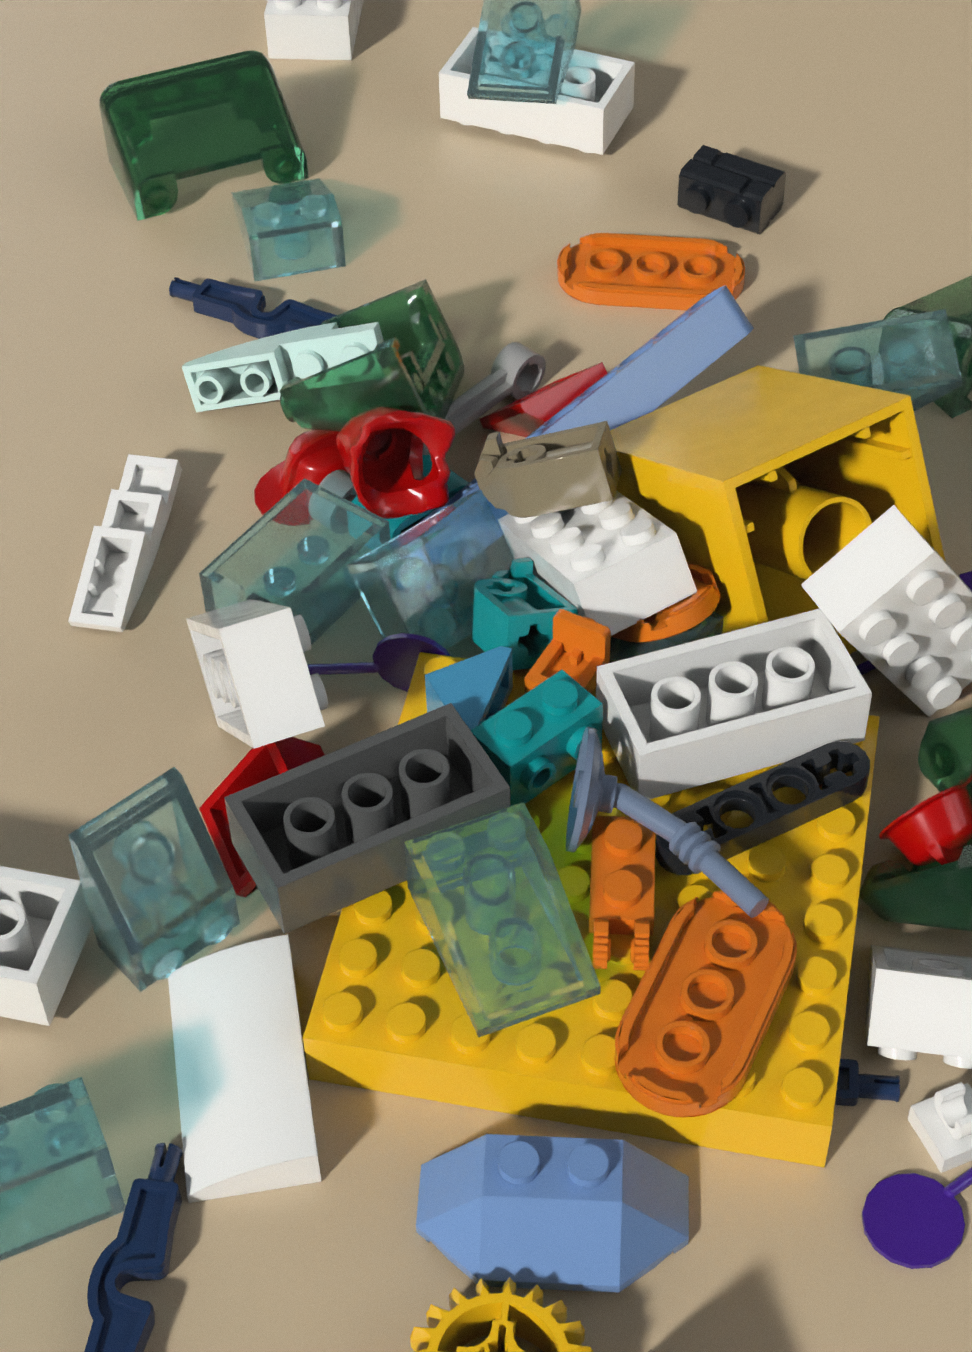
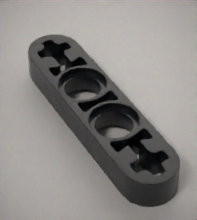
M836 741L823 745L671 814L686 823L696 822L701 827V831H703L704 825H707L708 829L705 832L710 835L711 840H715L721 846L720 854L727 860L860 798L867 788L870 759L859 746L849 742ZM835 768L837 770L830 774V769ZM851 771L852 776L847 777L845 773ZM793 787L800 790L806 799L797 804H785L776 799L773 792L779 788ZM729 811H742L751 816L754 822L748 827L732 828L722 822L720 817ZM656 834L655 856L658 863L666 871L676 875L688 876L694 874L687 864L680 861L679 855H674L669 850L670 842Z

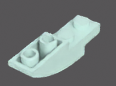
M337 322L284 332L232 346L183 364L182 370L197 413L288 399L294 390L384 377L391 370V365L379 322L338 328Z

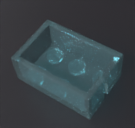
M304 478L199 573L205 611L210 612L250 599L291 607L293 616L301 615L303 617L312 645L392 568L389 521Z
M82 1077L64 1084L55 1083L47 1085L30 1097L0 1108V1261L125 1211V1203L107 1143Z

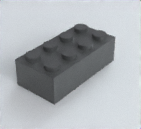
M452 703L224 797L232 844L284 934L511 834L510 787Z

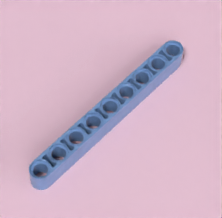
M724 285L691 306L525 439L607 421L610 430L653 412L746 337L754 328L727 286ZM474 478L450 497L449 503L446 506L438 507L392 544L391 549L420 590L424 592L444 581L500 536L503 532L497 519L509 513L506 510L495 508L480 492L477 480Z

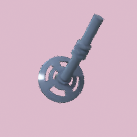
M592 727L585 728L571 793L566 832V851L575 852L589 833L598 812L611 814L613 808H617L670 842L669 850L674 855H679L680 861L687 864L694 874L703 872L749 917L753 918L759 915L767 906L769 899L720 854L721 846L715 840H711L707 832L701 831V827L696 822L686 823L626 784L617 783V776L606 775L604 772L603 754L596 730Z

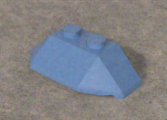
M485 1134L421 1165L416 1232L428 1243L432 1242L450 1262L476 1284L482 1278L489 1287H502L510 1277L516 1283V1288L532 1289L538 1284L540 1289L619 1293L654 1269L672 1252L675 1254L688 1245L689 1176L625 1140Z

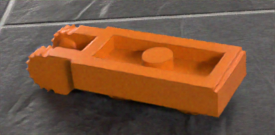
M596 816L592 825L589 933H594L592 969H607V963L611 960V939L608 937V934L634 935V938L631 940L630 961L633 963V970L646 971L649 965V936H653L655 833L631 817Z

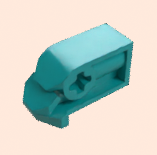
M513 559L510 570L496 571L492 575V579L478 580L474 584L472 640L484 652L499 646L512 648L513 670L532 668L553 639V617L558 610L564 609L578 615V608L533 575L532 559Z

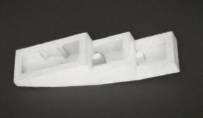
M128 454L119 490L111 489L102 526H94L68 620L71 626L124 632L145 586L170 516L182 472L178 460Z

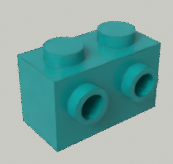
M560 670L470 730L510 787L511 813L576 769L581 741L586 727L595 728L602 750L603 703L565 671Z

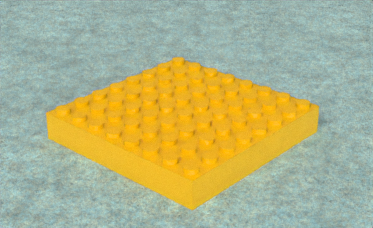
M420 652L398 725L427 713L425 674L467 658ZM531 668L513 670V688L505 707L525 694L524 677ZM596 688L591 693L594 697H596ZM868 716L865 740L854 743V745L864 750L870 759L867 788L860 798L727 859L786 917L785 924L789 927L791 934L794 933L796 939L797 954L792 978L748 1077L737 1096L724 1107L697 1117L663 1115L648 1109L635 1100L624 1088L618 1077L614 1059L617 1028L645 971L633 970V963L630 961L631 940L634 938V935L608 934V937L611 939V960L607 963V969H592L594 933H589L592 827L585 840L575 852L566 851L567 822L575 770L511 813L510 835L342 908L303 1035L309 1079L825 1167L833 1125L880 716ZM602 728L604 772L606 775L617 776V783L626 784L630 787ZM781 764L649 800L668 812L674 813ZM835 768L830 769V774L837 770ZM847 772L845 775L847 777L852 776V772ZM783 787L773 792L774 797L785 804H797L806 799L800 790L793 787ZM613 808L611 814L598 812L597 816L629 817L617 808ZM729 811L720 817L722 822L732 828L748 827L754 822L751 816L742 811ZM704 825L703 831L708 829L707 825ZM656 856L653 936H649V963L670 920L683 904L698 897L697 902L704 898H712L713 892L722 891L703 872L687 876L676 875L666 871L658 863Z

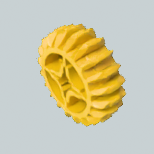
M510 1277L502 1286V1293H490L489 1286L480 1278L475 1287L476 1297L467 1299L462 1292L454 1287L449 1294L450 1311L430 1304L429 1310L426 1312L429 1328L414 1327L410 1335L411 1348L414 1352H525L517 1345L515 1336L533 1343L543 1352H594L591 1347L582 1345L585 1341V1329L581 1321L565 1323L567 1320V1307L562 1299L543 1308L544 1293L538 1284L525 1297L516 1295V1283ZM489 1335L482 1343L476 1346L462 1347L474 1339Z

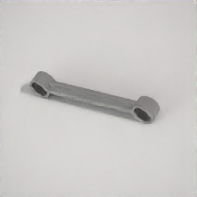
M519 342L508 344L496 357L490 375L433 416L451 421L456 435L507 396L511 395L516 399H520L534 392L545 374L546 362L544 357ZM424 443L422 455H429L430 452ZM335 470L328 474L317 487L312 503L313 510L318 516L342 531L352 528L350 503L355 498L356 491L351 482V475L345 470Z

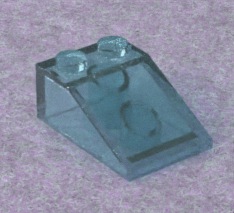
M484 0L467 90L468 99L556 104L575 50L581 15L580 0Z
M319 178L231 192L254 281L346 266L340 213L333 193Z
M946 309L793 335L798 373L910 395L914 411L962 386V376Z
M476 490L346 566L383 639L389 635L399 633L418 634L432 639L445 649H448L472 633L474 584L478 580L492 579V575L496 571L510 570L514 557L482 490Z
M175 767L68 835L98 947L140 992L156 981L168 978L185 961L208 945L221 942L234 927L240 924L233 885L184 778Z
M524 802L404 842L408 889L478 1037L600 994V983L552 856Z

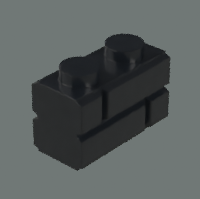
M702 145L694 154L693 160L690 159L680 171L677 205L694 214H700L760 235L769 225L770 220H773L782 208L786 173L785 171L727 152L722 153L718 149Z

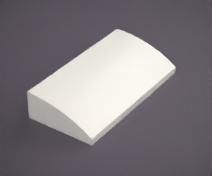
M288 934L220 950L169 973L168 983L188 1202L193 1203L322 1182Z

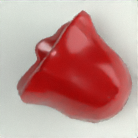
M376 407L351 418L337 434V447L345 469L351 475V482L356 491L358 501L375 517L382 519L399 518L410 514L423 513L434 508L446 506L449 503L447 482L451 471L445 458L455 438V428L451 421L421 412ZM424 443L430 452L432 461L431 471L426 477L423 475L422 453Z

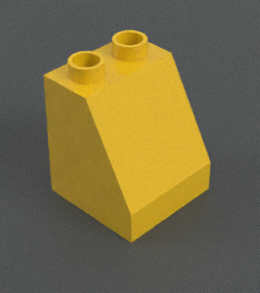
M757 365L610 430L622 468L616 490L677 533L687 563L700 565L712 571L717 588L721 593V599L715 611L704 621L694 626L703 638L819 609L801 584L893 505L946 562L910 395ZM834 627L848 653L851 654L857 651Z

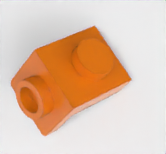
M559 609L553 617V639L524 677V693L526 694L560 670L565 671L588 692L592 693L596 688L597 666L610 663V629L591 618Z

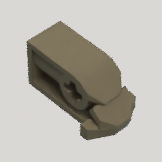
M603 421L504 444L500 432L490 433L486 439L474 474L480 492L495 508L506 510L513 517L527 518L613 500L622 468L608 422Z

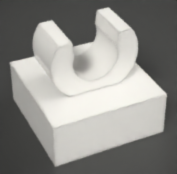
M957 1083L937 1091L934 1097L910 1106L908 1121L941 1173L972 1161V1088L969 1083Z

